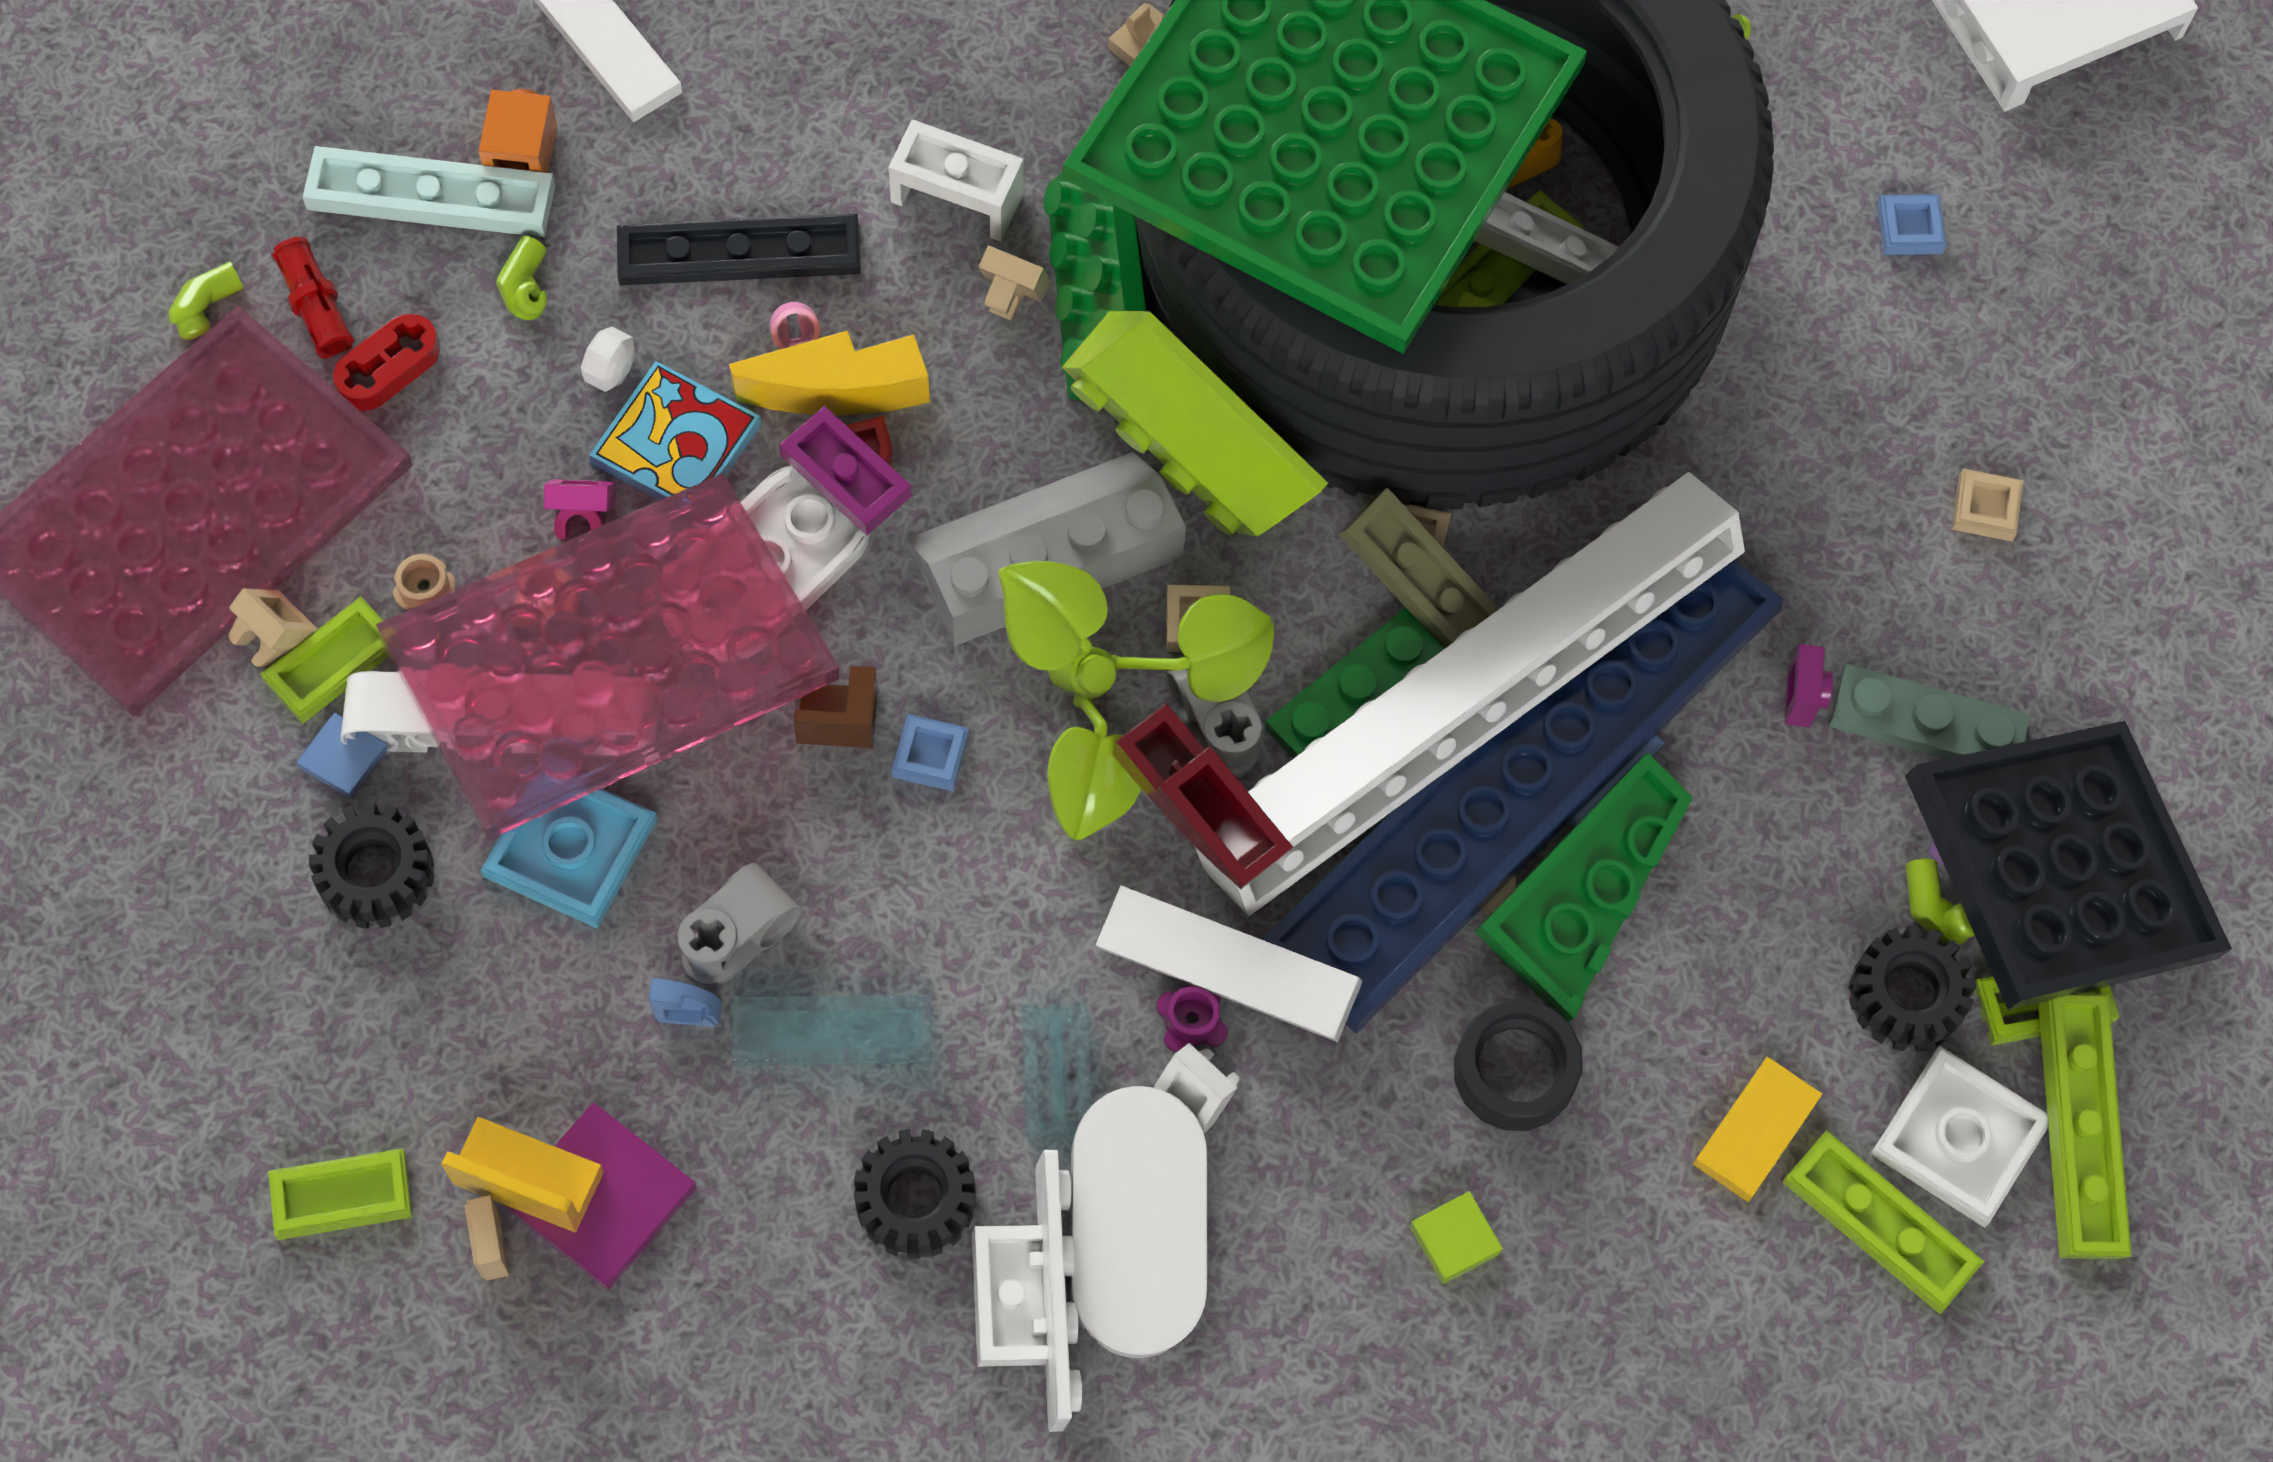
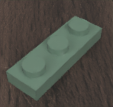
M1846 663L1841 673L1829 727L1946 759L2025 742L2031 714Z

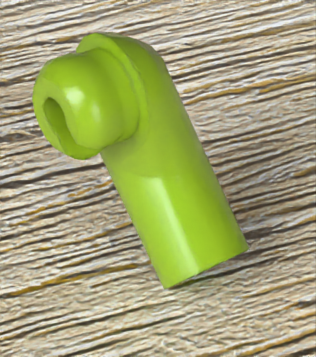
M229 261L184 283L168 310L170 325H176L181 339L189 341L207 333L210 330V322L205 317L203 310L208 305L244 289L232 263Z

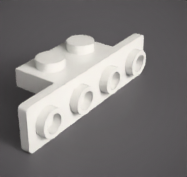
M1043 1150L1035 1168L1038 1225L975 1226L972 1232L977 1367L1045 1365L1049 1432H1057L1065 1429L1072 1418V1412H1080L1082 1381L1079 1370L1069 1369L1068 1344H1076L1078 1339L1077 1305L1075 1302H1066L1065 1277H1072L1074 1273V1241L1072 1236H1062L1061 1211H1069L1070 1173L1069 1170H1059L1058 1150Z

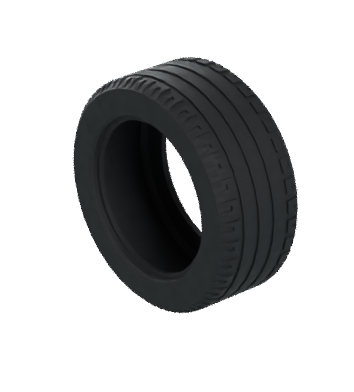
M1175 0L1171 1L1169 8L1172 6ZM1485 0L1587 51L1582 69L1555 110V113L1565 119L1590 143L1608 168L1622 197L1629 223L1630 236L1613 255L1585 276L1555 291L1521 302L1487 307H1446L1434 305L1405 353L1402 354L1135 216L1146 311H1150L1328 482L1326 485L1328 488L1332 489L1334 486L1343 489L1344 493L1356 496L1360 492L1372 495V497L1378 491L1388 488L1403 505L1409 506L1410 502L1424 503L1425 508L1438 509L1439 506H1449L1450 509H1463L1464 503H1476L1481 508L1498 502L1503 504L1514 503L1517 501L1518 496L1525 494L1532 499L1550 490H1560L1565 488L1573 478L1582 481L1593 473L1611 466L1615 462L1617 455L1625 457L1656 432L1658 425L1665 424L1689 397L1691 389L1698 385L1715 355L1716 346L1721 342L1767 213L1766 208L1770 200L1774 170L1772 158L1774 153L1771 111L1767 109L1769 98L1766 87L1763 84L1760 65L1753 62L1754 50L1749 40L1745 39L1744 30L1739 20L1730 17L1731 8L1725 0Z

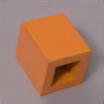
M491 89L478 150L482 165L548 173L557 129L551 96L540 95L528 89H515L512 91Z

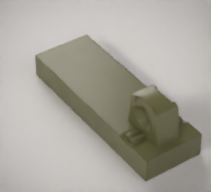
M1388 488L1378 491L1338 533L1341 539L1361 557L1368 568L1444 648L1454 643L1461 633L1476 627L1499 610L1496 604Z

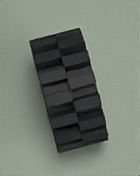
M364 803L365 813L357 815L353 806L342 810L346 818L345 821L338 824L331 817L323 824L328 833L326 837L316 834L312 842L316 855L309 854V867L313 873L311 878L322 901L329 910L332 909L338 919L345 923L352 919L357 927L366 929L369 928V922L377 921L380 928L391 926L389 918L399 914L403 921L412 915L409 907L414 902L421 907L427 896L424 889L426 886L432 887L434 875L431 871V867L434 866L433 856L422 830L418 829L415 820L408 814L402 818L396 807L387 804L383 813L379 811L376 803ZM369 846L386 847L397 856L396 870L387 882L377 887L366 888L356 885L349 879L348 866L357 852Z
M1908 925L1903 934L1899 933L1897 927L1886 931L1881 940L1877 937L1870 943L1854 967L1855 971L1850 977L1848 989H1853V994L1849 999L1851 1009H1859L1861 1013L1857 1022L1863 1030L1870 1025L1876 1031L1872 1038L1882 1044L1886 1038L1895 1041L1893 1045L1895 1050L1905 1051L1908 1045H1914L1915 1052L1927 1050L1932 1043L1938 1046L1945 1042L1963 1022L1974 1002V999H1971L1970 996L1976 990L1975 978L1966 977L1972 968L1968 957L1958 961L1955 958V954L1960 949V946L1953 940L1946 947L1940 945L1937 942L1942 933L1934 929H1930L1926 937L1919 936L1920 926ZM1901 968H1912L1925 974L1932 982L1935 990L1933 1005L1922 1011H1910L1899 1006L1893 1001L1888 991L1887 982L1889 975Z
M910 1129L898 1131L899 1139L890 1142L888 1136H885L877 1141L878 1150L874 1153L868 1150L863 1156V1167L861 1171L856 1170L854 1178V1199L857 1217L861 1227L866 1229L868 1238L875 1245L880 1243L885 1246L887 1253L897 1256L898 1252L908 1254V1259H920V1253L931 1252L933 1257L943 1253L942 1247L948 1243L954 1246L961 1239L963 1229L965 1227L969 1228L971 1224L973 1209L976 1207L974 1173L970 1171L969 1160L964 1152L957 1153L954 1148V1142L944 1136L940 1142L934 1139V1131L922 1129L921 1136H911ZM919 1171L929 1174L938 1182L942 1191L941 1200L936 1209L921 1218H908L899 1214L889 1201V1191L892 1184L898 1177L908 1172Z

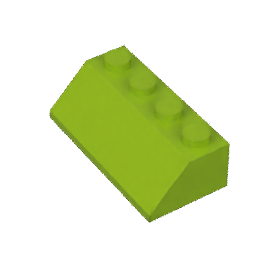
M1109 311L1061 367L1075 380L1070 386L1075 395L1086 405L1098 412L1104 407L1120 422L1115 428L1117 434L1138 452L1144 454L1148 449L1164 464L1160 469V474L1183 494L1189 495L1193 491L1208 506L1203 512L1206 518L1229 536L1237 532L1239 534L1259 537L1321 493L1328 484L1323 477L1150 311Z

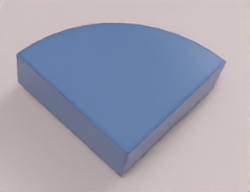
M660 978L651 979L649 1002L654 1019H657V1022L715 1027L716 1024H720L722 1001L713 993L678 981Z

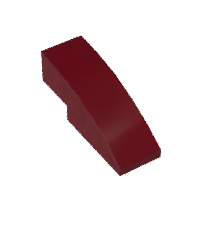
M1167 703L1116 741L1112 754L1176 828L1241 890L1292 851L1293 846L1211 746L1205 750Z

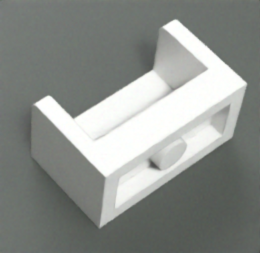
M913 119L888 167L891 203L902 206L910 188L989 215L990 238L1002 241L1024 194L1023 158Z

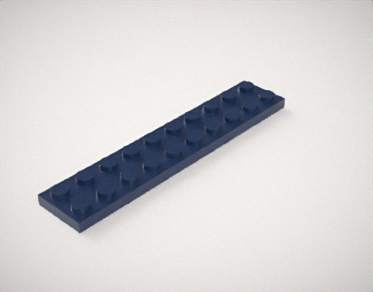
M1733 560L1393 810L1261 940L1359 977L1363 982L1345 1023L1357 1034L1781 611L1784 599Z

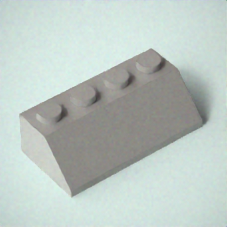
M1131 452L907 538L906 543L953 645L957 646L1005 627L1004 597L999 580V569L1029 561L1058 562L1086 571L1094 577L1103 589L1183 558L1186 526L1161 475L1138 455Z

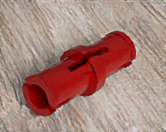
M292 237L277 244L273 248L274 253H271V256L289 289L288 304L292 312L302 318L319 358L327 359L353 347L352 343L355 340L337 307L338 292L332 281L324 278L314 258L309 241L304 237Z

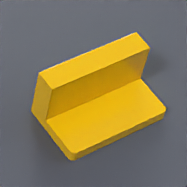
M477 1117L460 1155L447 1151L441 1163L453 1185L481 1196L491 1195L493 1201L575 1233L604 1173L601 1164L481 1117Z

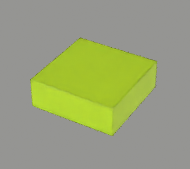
M1470 1191L1411 1221L1409 1226L1442 1285L1500 1255L1503 1250Z

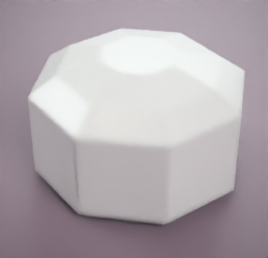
M612 326L599 331L587 347L581 364L584 381L604 392L620 385L631 370L636 355L633 337Z

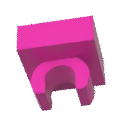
M553 479L544 484V509L561 510L554 521V532L557 539L568 538L570 530L569 521L574 515L584 516L589 521L590 540L598 541L602 537L605 530V520L600 511L607 512L615 507L616 482Z

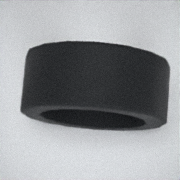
M1506 999L1485 1007L1467 1024L1454 1057V1082L1463 1103L1481 1121L1502 1130L1530 1131L1551 1123L1568 1107L1583 1072L1582 1047L1573 1027L1556 1010L1533 1000ZM1508 1029L1526 1030L1538 1035L1550 1046L1556 1059V1077L1552 1086L1541 1097L1531 1101H1512L1497 1095L1485 1084L1479 1071V1056L1484 1044L1495 1034Z

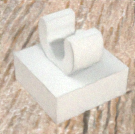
M1189 1043L1173 1055L1153 1088L1165 1091L1181 1100L1193 1112L1203 1133H1205L1216 1122L1238 1087L1236 1085L1239 1082V1076L1233 1072L1226 1077L1210 1063L1214 1056L1210 1049L1197 1051Z

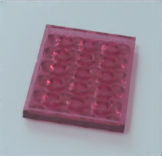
M238 305L0 512V595L130 715L135 717L232 629L237 616L229 607L243 588L276 590L410 469L413 464L409 453Z
M723 473L376 624L382 644L488 840L839 680V666Z

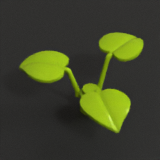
M1052 561L1022 562L1005 566L998 571L1004 597L1005 627L1013 651L1026 665L1038 670H1048L1049 678L1056 687L1074 693V706L1082 709L1094 726V732L1082 727H1071L1065 730L1055 742L1048 762V788L1052 807L1061 828L1073 840H1082L1120 818L1131 808L1141 792V788L1112 755L1116 741L1123 735H1107V722L1092 703L1093 698L1104 695L1113 686L1116 679V670L1180 671L1188 668V685L1195 697L1205 701L1224 702L1238 697L1253 686L1264 671L1271 655L1274 640V625L1271 621V616L1259 610L1248 601L1229 594L1205 596L1188 608L1181 619L1177 634L1178 645L1184 657L1170 659L1110 655L1107 651L1092 646V643L1087 638L1103 626L1108 612L1105 594L1094 577L1077 567Z

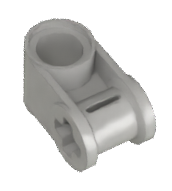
M1188 668L1180 671H1167V683L1173 701L1180 699L1185 710L1179 713L1180 717L1188 725L1193 736L1205 750L1211 746L1236 778L1250 772L1258 760V742L1260 741L1262 725L1247 691L1234 699L1224 702L1205 701L1195 697L1190 691L1187 677Z
M750 863L742 867L724 883L719 891L694 912L687 915L681 922L677 937L679 949L682 952L681 958L685 973L692 981L699 985L711 987L725 983L763 950L774 946L791 931L801 916V907L757 863ZM704 942L707 946L698 951L697 946ZM720 943L721 948L714 952L711 948ZM724 961L725 966L722 968L721 963Z

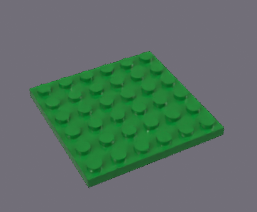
M1175 0L1064 162L1062 179L1404 354L1582 69L1587 51L1485 0Z

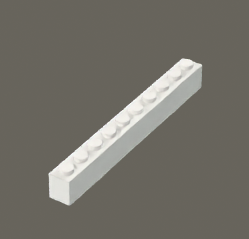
M1687 472L1670 486L1661 488L1654 493L1648 502L1620 522L1611 524L1604 530L1601 536L1575 555L1560 561L1549 574L1524 592L1512 596L1502 608L1476 627L1461 633L1454 643L1425 664L1413 668L1403 680L1377 699L1362 705L1352 717L1333 731L1311 742L1304 752L1275 773L1260 779L1248 793L1293 846L1292 851L1242 890L1196 848L1202 867L1248 917L1743 554L1745 549L1739 512L1690 472Z

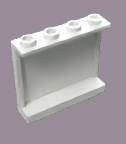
M1932 0L2004 112L2024 104L2032 86L2168 30L2175 41L2183 38L2198 9L2194 0Z

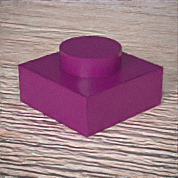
M1798 645L1788 666L1785 725L1810 728L1819 708H1828L1832 695L1833 673L1832 671L1823 670L1824 647Z

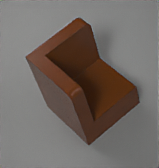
M850 665L849 685L805 683L801 688L800 708L794 714L796 743L873 748L878 697L876 667Z

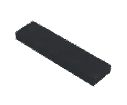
M858 214L617 225V275L619 286L861 274Z

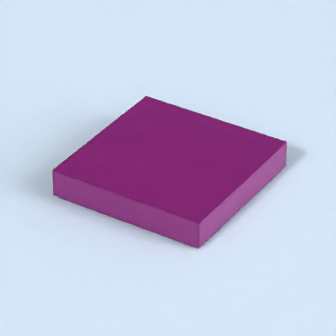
M592 1102L555 1145L557 1148L601 1164L604 1170L577 1232L564 1229L505 1205V1207L609 1291L697 1187L691 1178L596 1103Z

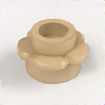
M416 554L406 558L397 568L394 575L396 587L393 589V595L397 604L405 610L415 609L421 615L432 614L443 607L445 599H450L453 596L456 587L455 578L452 573L446 571V565L443 561L428 554ZM421 582H428L430 584L427 590H420L418 586Z

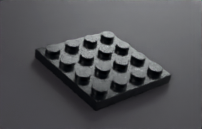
M2126 721L1917 764L1905 775L2008 1010L2216 960L2232 949Z

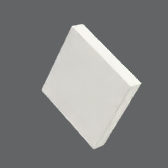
M1939 1045L1870 1154L1985 1228L1994 1217L2046 1132L2048 1116L2041 1109Z

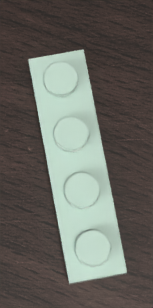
M314 146L302 198L306 209L310 211L545 238L555 191L553 173Z

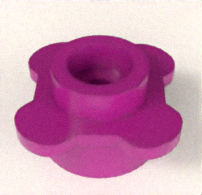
M1198 986L1184 987L1175 993L1171 991L1163 993L1157 1001L1156 1011L1165 1020L1167 1029L1164 1035L1165 1046L1170 1051L1177 1053L1189 1043L1192 1046L1207 1044L1210 1047H1218L1222 1045L1227 1038L1228 1028L1219 1019L1220 996ZM1188 1015H1195L1198 1018V1022L1189 1024L1186 1021V1017Z

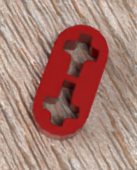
M413 313L399 315L344 355L336 364L333 372L334 385L342 402L351 409L359 411L373 410L383 405L431 368L437 361L440 353L439 339L431 321L422 315ZM406 335L412 340L420 338L422 348L417 352L408 347L402 349L399 340ZM358 372L365 377L372 375L375 384L368 389L360 384L354 386L351 377Z

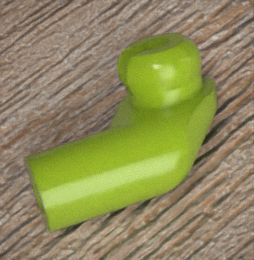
M525 235L521 236L496 280V286L511 315L521 320H533L543 313L548 302L545 289L541 291L534 278V274L544 259L547 249L540 241Z
M1916 859L1906 863L1909 908L1913 921L1928 932L1930 929L1941 932L1939 940L1944 944H1948L1953 940L1957 945L1965 943L1968 938L1973 937L1975 934L1961 903L1953 905L1941 896L1938 862L1933 859Z

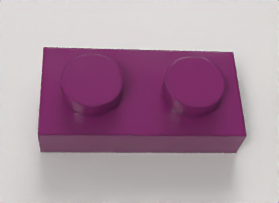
M825 406L779 444L780 456L866 536L912 497L911 485Z

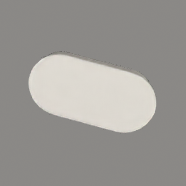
M786 466L775 471L685 554L667 574L661 591L660 611L668 638L683 654L704 663L728 665L746 661L759 655L856 563L868 546L870 533L866 536L792 466Z
M1145 1086L1121 1088L1106 1094L1095 1102L1085 1113L1075 1132L1071 1151L1070 1236L1073 1237L1075 1266L1073 1276L1070 1277L1071 1302H1075L1077 1305L1078 1321L1083 1329H1086L1089 1335L1097 1340V1343L1111 1353L1124 1357L1145 1358L1164 1353L1181 1342L1198 1323L1207 1295V1147L1205 1136L1197 1118L1181 1100L1160 1089Z

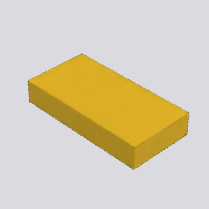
M1767 1056L1702 1149L1693 1165L1749 1203L1822 1096V1093Z

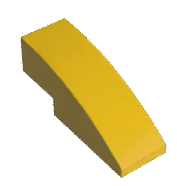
M847 330L729 364L736 401L771 410L814 415L825 406L834 415H859L894 411L930 403L929 375L914 334L855 351Z

